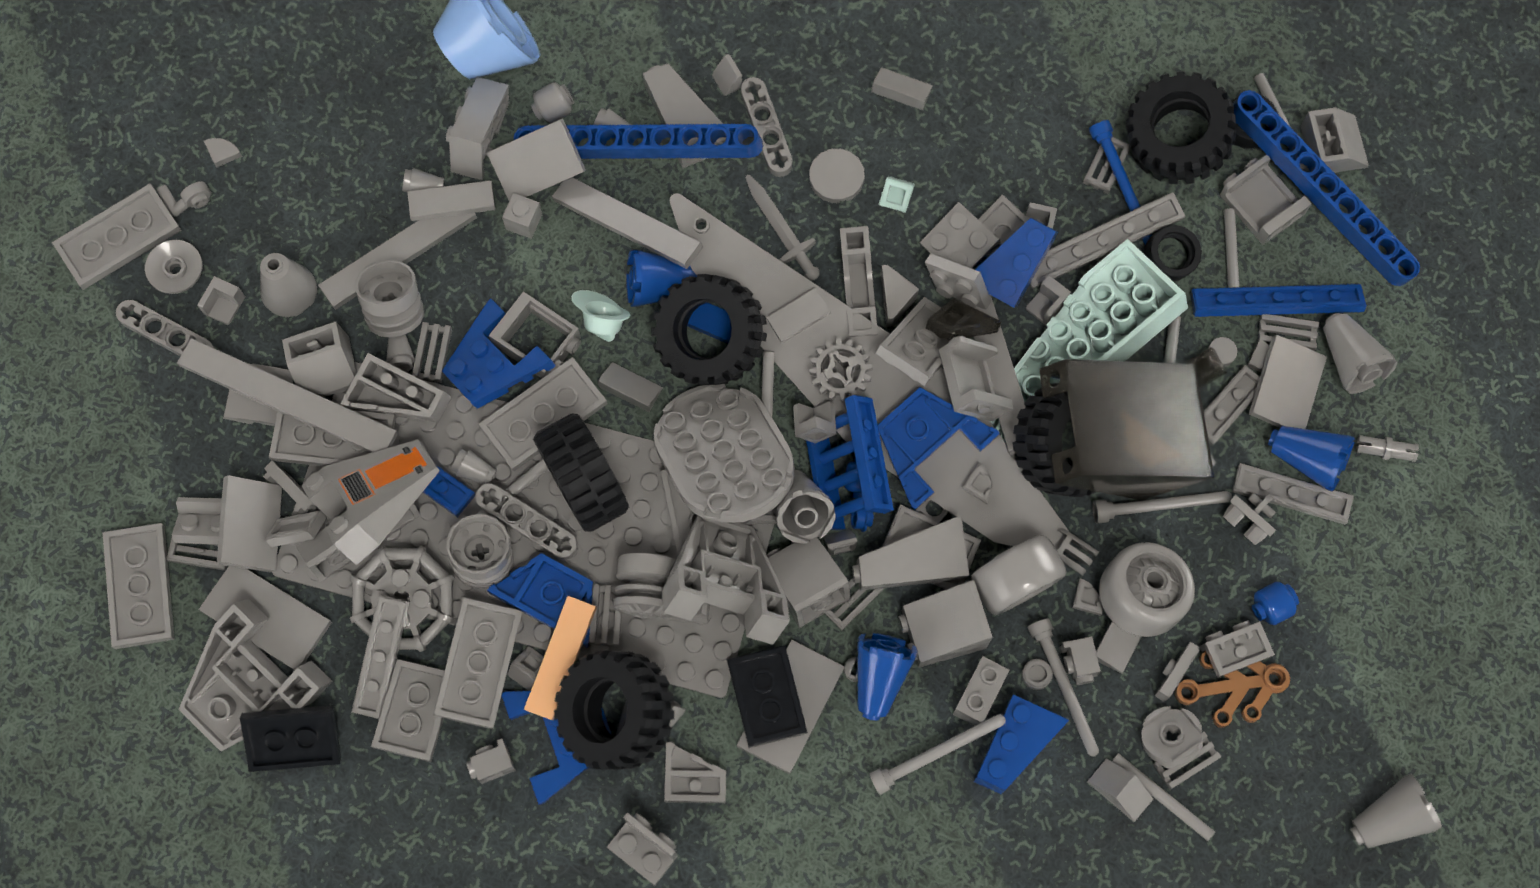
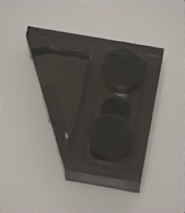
M953 298L928 318L926 329L934 332L936 336L942 339L951 340L958 336L970 338L997 333L1001 321Z

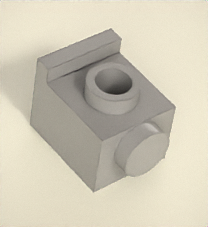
M1093 637L1063 642L1059 649L1060 653H1067V656L1063 658L1066 673L1072 674L1076 685L1094 682L1093 677H1097L1101 670Z
M503 739L497 740L498 747L493 748V745H488L476 750V755L470 757V761L466 762L472 779L477 778L481 784L516 771Z

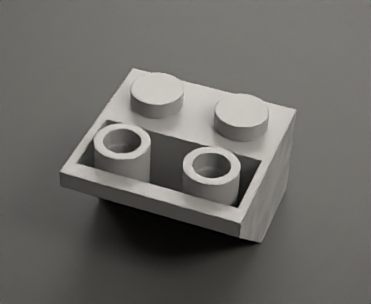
M1336 107L1308 111L1300 125L1304 142L1334 173L1363 169L1369 166L1355 115Z
M337 322L282 340L286 364L295 385L321 397L347 390L350 387L357 373L349 336Z

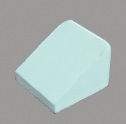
M888 176L879 205L906 213L915 184Z

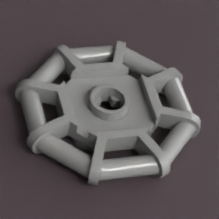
M380 547L377 554L356 575L351 576V623H355L369 637L372 623L367 617L374 615L378 595L397 598L398 592L401 594L407 592L409 594L407 601H410L404 629H411L413 638H401L399 650L425 651L427 649L426 646L449 623H453L455 618L452 616V581H454V577L449 575L426 552L427 548ZM392 560H413L411 569H395ZM384 564L387 572L376 583L368 581L367 579ZM421 564L437 581L430 583L419 572ZM364 587L372 590V609L364 611ZM440 587V610L435 609L434 603H432L434 589ZM430 614L437 617V619L423 633H421L419 625Z

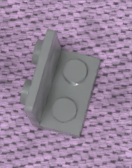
M626 813L623 817L626 823L609 843L607 849L656 886L678 857L674 850L676 848L675 843L662 832L658 836L650 831L652 829L651 824L638 813L633 817Z

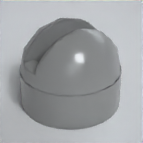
M852 657L845 662L843 671L848 680L858 682V670L856 676L851 674L855 661L858 662V657Z

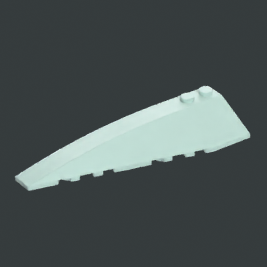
M1126 239L1078 282L1079 286L1063 302L1064 306L1055 317L1051 318L1046 325L1047 329L1040 338H1036L1015 366L1014 370L1024 402L1030 396H1035L1036 390L1053 383L1097 385L1188 309L1185 292L1132 242ZM999 418L993 422L990 421L994 428L1000 432V436L1006 443Z

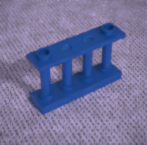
M857 395L845 398L847 412L835 417L836 429L848 424L850 425L851 441L831 449L829 438L818 443L806 440L813 482L831 499L834 505L836 518L831 530L846 529L843 516L865 508L866 512L883 514L894 510L873 398ZM855 452L857 468L836 476L833 460ZM860 480L862 496L841 504L838 488Z

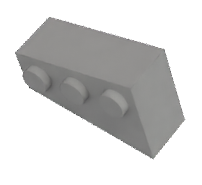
M476 77L473 86L467 88L464 105L458 107L455 123L453 126H449L446 134V142H449L452 173L483 180L485 175L483 161L485 156L488 157L487 152L493 150V148H489V145L495 133L499 134L509 104V85Z
M367 353L340 405L350 410L393 414L395 417L438 423L452 397L423 380Z

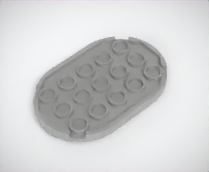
M725 384L702 385L692 388L671 400L663 409V415L658 424H655L654 442L659 458L685 505L700 517L721 523H743L773 510L791 489L795 476L791 449L763 402L747 389L742 387L740 390L726 388Z

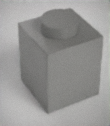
M513 193L502 216L505 229L532 239L542 217L540 203Z

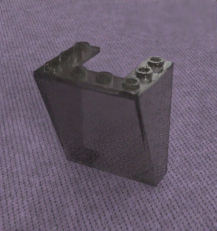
M1064 359L1039 369L1044 398H1049L1065 391L1068 392L1076 447L1052 454L1056 484L1144 500L1215 478L1196 365ZM1050 377L1060 379L1056 387L1050 385ZM1070 457L1073 461V468L1070 473L1065 474L1062 470V464L1066 458Z

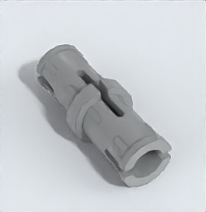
M1359 435L1357 438L1359 445L1356 446V453L1382 456L1384 460H1389L1390 458L1412 462L1417 460L1418 453L1415 452L1419 451V444L1393 441L1391 437L1379 439Z

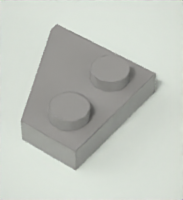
M666 742L664 801L726 803V771L704 761L693 753L691 754L677 747L672 742Z

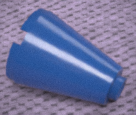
M630 250L627 265H632V267H630L629 274H626L628 302L631 303V307L657 303L662 295L668 296L670 294L668 288L673 284H681L682 279L689 276L697 277V275L692 271L691 266L685 269L660 255L640 250Z
M1281 426L1279 430H1273L1268 445L1272 446L1271 453L1326 490L1333 492L1340 481L1339 478H1336L1337 475L1340 476L1342 470H1345L1355 438L1349 435Z
M873 633L872 639H865V634L859 636L857 642L858 710L863 713L862 716L864 718L877 721L880 720V717L887 716L917 656L918 650L914 645H912V649L905 647V640Z

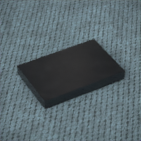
M785 645L727 659L748 748L807 734Z
M333 705L241 713L240 723L249 772L337 765L341 763V752Z

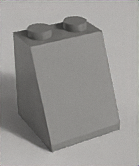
M817 537L809 539L810 543L805 544L791 541V545L782 550L777 548L767 554L787 598L788 610L799 628L850 599L847 578Z
M974 580L906 604L902 607V615L898 616L902 633H908L911 642L907 644V648L912 649V645H914L918 650L915 658L918 668L987 649L992 639L989 624Z

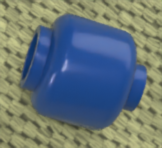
M1277 581L1255 592L1252 611L1259 621L1264 620L1269 625H1277L1295 615L1299 600L1289 584L1284 585Z

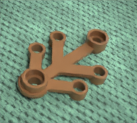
M1204 651L1199 658L1200 664L1205 669H1213L1212 664L1205 662L1204 656L1207 653ZM1259 661L1247 666L1257 674L1255 676L1246 677L1236 670L1223 675L1228 679L1224 681L1198 685L1193 680H1183L1175 689V697L1179 703L1191 705L1199 697L1232 692L1223 707L1218 709L1212 718L1216 726L1224 728L1232 722V714L1248 690L1261 687L1252 704H1248L1242 710L1243 719L1246 722L1254 723L1260 719L1262 715L1261 710L1270 696L1287 689L1290 683V675L1282 665L1270 664L1266 666ZM1270 674L1278 676V684L1270 682ZM1182 689H1189L1192 693L1191 698H1184L1181 693ZM1248 708H1253L1256 711V718H1250L1247 715ZM1219 713H1224L1227 716L1226 723L1218 721L1217 716Z

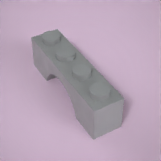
M868 226L840 228L846 305L852 308L847 309L849 337L878 335ZM853 314H861L869 319L872 329L854 330Z

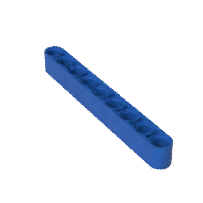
M1251 90L1242 92L1234 101L1233 106L1236 123L1389 283L1395 286H1403L1416 277L1419 273L1420 265L1411 252L1258 93ZM1241 103L1247 104L1251 111L1243 109ZM1260 123L1266 124L1270 131H1265ZM1280 143L1287 145L1290 152L1284 151ZM1300 164L1306 165L1309 172H1304L1300 168ZM1319 184L1325 185L1328 189V193L1323 192L1320 189ZM1339 204L1347 208L1348 214L1340 210ZM1358 225H1363L1367 230V234L1362 233ZM1378 245L1386 249L1387 255L1380 252ZM1398 265L1406 270L1407 275L1400 273Z
M750 124L566 125L581 159L752 158L759 155L763 149V141L758 131ZM547 125L522 126L515 132L514 140ZM668 137L671 138L668 144L663 146L660 145V142L663 139ZM726 137V141L723 144L715 145L717 139ZM754 137L751 144L742 145L746 138ZM589 138L585 145L579 146L581 140ZM616 138L612 145L605 146L609 139ZM643 138L641 144L633 146V142L636 139ZM698 138L694 145H687L690 139Z

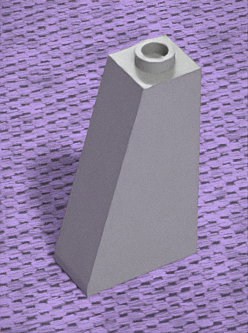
M669 64L653 66L643 73L644 86L662 125L723 124ZM726 137L717 139L715 145L723 144L726 141ZM698 138L690 139L687 145H694ZM678 158L682 168L707 159Z
M962 517L952 518L858 557L857 565H852L854 583H859L860 590L965 580L969 576Z

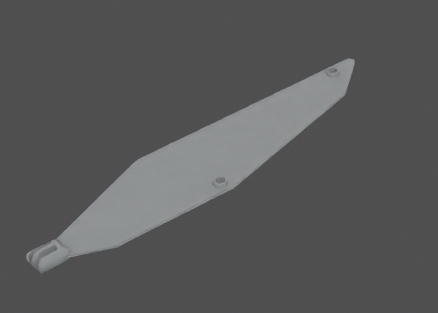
M675 193L670 197V204L679 231L700 241L703 246L690 264L692 271L696 275H717L739 282L742 287L748 288L753 293L752 298L754 300H759L762 306L759 312L765 318L816 287L830 309L831 314L781 343L766 318L767 324L762 325L763 333H767L766 341H761L760 345L765 352H775L774 362L814 407L829 401L834 403L835 417L847 412L846 404L841 401L840 395H836L833 401L830 400L828 391L821 395L819 393L821 385L813 386L812 381L817 376L810 375L809 369L816 368L811 363V358H819L816 349H827L825 342L827 340L832 346L836 345L837 338H840L842 344L845 345L849 339H852V347L856 348V346L861 344L863 349L860 354L869 353L870 359L865 364H871L873 367L872 371L866 372V374L871 376V382L864 381L863 384L866 387V391L862 392L857 389L856 395L873 398L877 425L920 387L952 405L944 369L940 367L925 386L912 380L906 373L886 363L883 358L876 354L879 346L890 333L877 325L878 335L849 337L847 309H852L851 307L681 194ZM705 222L707 225L704 229H698V223ZM853 314L854 330L872 329L869 319L861 314ZM839 352L840 355L848 358L853 356L847 352ZM829 357L825 359L822 365V372L829 366ZM835 359L836 372H839L847 380V367H842ZM861 367L853 373L852 379L854 383L860 375ZM836 382L829 384L835 388H844L842 384ZM977 418L978 421L994 428L990 421ZM849 424L836 429L846 442L852 440ZM959 430L915 469L934 491V494L929 497L930 500L954 516L962 517L963 522L995 543L1016 546L1039 535L1046 536L1054 545L1064 564L1082 576L1086 570L1062 553L1065 551L1087 566H1090L1093 560L1069 543L1073 542L1092 556L1096 557L1099 553L1098 550L1069 532L1041 491L1034 488L1030 483L1031 481H1027L1021 473L1023 468L1018 467L1015 455H1010L1007 444L1000 435L979 452ZM880 436L886 470L898 477ZM978 463L987 470L992 483V493L988 504L962 489Z

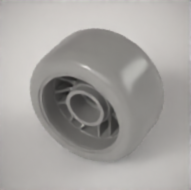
M1039 535L1000 553L972 574L971 580L975 581L980 599L988 612L993 615H999L1024 603L1059 582L1066 575V567L1050 539Z
M1150 542L1136 543L1120 551L1105 568L1099 583L1100 601L1110 620L1120 629L1142 637L1158 636L1172 629L1187 614L1192 606L1195 595L1194 579L1185 561L1173 550Z

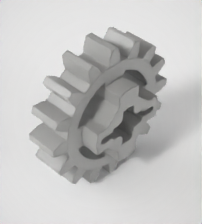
M837 338L836 345L832 346L827 340L825 341L827 349H816L819 358H811L810 361L816 368L809 369L810 375L817 376L812 381L813 386L821 385L819 390L821 395L828 391L831 401L835 399L836 395H840L841 401L845 402L846 395H856L857 389L862 392L866 391L863 382H871V376L866 374V372L872 371L873 367L871 364H865L870 359L869 353L860 354L863 349L861 344L854 348L852 347V339H849L845 345L842 344L840 338ZM839 352H847L853 356L848 358L840 355ZM829 357V366L822 372V365L825 359ZM835 359L842 367H847V380L839 372H836ZM861 367L860 375L854 383L852 379L853 373ZM836 382L842 384L844 388H835L829 384Z

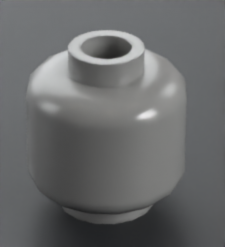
M551 82L534 93V104L531 105V108L539 120L543 118L551 124L571 113V105L574 104V100L564 84L560 86L556 82Z

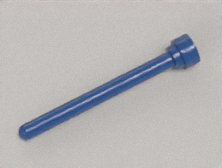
M1104 120L1094 124L1088 130L1092 139L1096 140L1098 144L1101 143L1130 212L1140 208V204L1111 140L1114 130L1110 121ZM1153 234L1142 238L1145 245Z

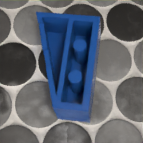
M1030 218L975 269L981 273L988 293L1013 308L1017 307L1055 240L1058 231L1034 218Z
M1014 694L1003 714L1006 722L1003 726L997 728L974 780L975 783L1001 795L1069 721Z

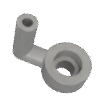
M203 181L187 186L181 192V199L178 202L174 199L167 185H162L157 189L159 196L172 216L180 215L189 207L197 209L205 206L211 196L210 189Z

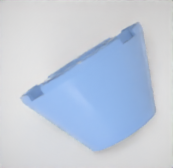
M449 0L433 30L434 38L441 51L450 63L468 79L534 64L540 57L539 49L528 27L518 12L512 13L503 0Z

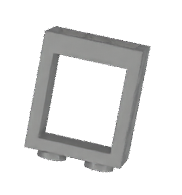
M523 291L490 333L489 338L500 351L519 362L526 355L508 342L530 313L567 336L550 358L556 366L549 371L543 369L536 373L540 378H544L562 365L569 353L572 355L577 351L581 344L579 328Z

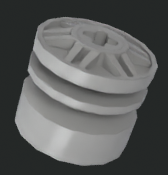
M380 261L366 267L358 275L355 282V291L359 304L362 307L365 323L371 332L382 337H398L413 331L421 323L424 317V306L421 295L418 292L415 274L410 266L401 261Z
M472 514L460 519L451 528L447 537V553L455 575L462 583L475 589H488L491 585L498 584L509 575L513 566L511 542L505 526L496 518L485 514ZM481 552L485 554V559L479 560V553Z
M628 553L619 556L616 577L628 584L615 587V595L619 597L614 599L613 609L640 618L672 616L663 613L662 589L676 559L648 553Z

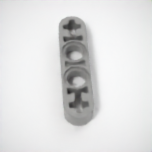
M756 77L748 78L741 86L743 103L750 122L758 131L762 141L765 135L771 133L779 138V141L774 145H768L763 141L761 152L769 172L776 177H784L792 169L791 153L764 82ZM754 86V89L758 90V102H754V97L749 92V87ZM758 110H766L769 112L770 117L765 121H759L755 118L754 114ZM779 151L780 160L784 162L783 168H780L779 165H774L776 160L774 152Z
M125 300L117 306L116 317L122 325L179 356L182 355L191 338L215 349L209 340L136 301ZM133 310L142 319L139 322L131 316L127 318L124 313ZM152 321H160L162 323L161 329L157 333H148V324ZM178 333L185 334L186 340L181 346H172L171 339L174 335Z
M484 484L477 490L476 501L484 511L556 557L567 559L576 553L577 541L570 532L494 484ZM496 491L494 496L501 502H503L504 497L509 499L502 505L500 514L495 512L499 507L493 502H489L487 505L483 504L485 502L482 496L484 492ZM512 505L520 506L523 510V515L518 521H510L506 517V511ZM536 521H543L547 524V533L542 537H535L531 533V526ZM553 529L558 530L555 537L560 540H565L566 537L570 539L569 545L572 548L569 551L564 549L562 553L558 552L559 546L552 540L549 546L545 544L551 537Z

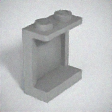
M1268 155L1260 160L1258 158L1251 160L1244 167L1245 171L1241 174L1233 173L1223 182L1224 188L1219 195L1230 208L1235 209V214L1262 245L1304 216L1312 204L1305 195L1299 200L1268 166L1271 160Z
M964 336L952 338L948 344L939 349L954 412L993 422L1014 410L1010 398L995 395L987 360L998 353L997 347L971 340Z

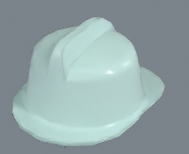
M579 290L571 295L574 305L583 312L585 329L608 342L613 341L615 334L620 331L623 321L630 317V312L600 293Z

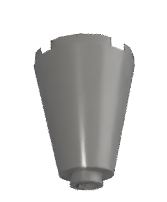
M272 253L264 257L260 264V296L268 310L278 316L293 317L302 314L304 310L314 303L317 295V282L313 274L306 267L279 253Z
M1335 313L1327 318L1323 331L1342 386L1349 394L1366 391L1376 386L1373 381L1380 376L1383 380L1390 376L1398 363L1384 346L1348 314Z
M795 470L791 489L777 505L776 523L785 538L792 542L805 544L810 543L809 539L824 537L833 527L836 516L831 499L805 473Z
M1412 774L1400 779L1352 820L1354 827L1350 831L1358 845L1364 843L1367 848L1436 832L1441 829L1442 824L1431 802L1427 801L1424 796V790Z

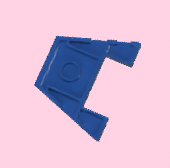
M492 299L487 301L442 370L476 409L508 393V388L521 381L527 383L534 379V374L543 369L549 371L556 366L538 346L532 349L516 365H513L488 337L506 313Z
M921 387L878 424L881 439L914 511L934 494V491L915 469L957 431L960 430L979 452L1000 435L998 430L978 421L977 418L954 412L953 405Z
M531 691L502 693L510 720L531 713L524 710ZM602 708V718H603L604 725H605L606 729L608 730V732L611 734L609 725H608V723H607V720H606V717H605V714H604V711H603V708ZM544 717L543 719L559 767L530 778L539 805L544 804L550 797L589 768L585 763H579L572 756L574 752H567L562 742L565 740L563 737L558 736L556 729L559 726L558 719L553 721Z

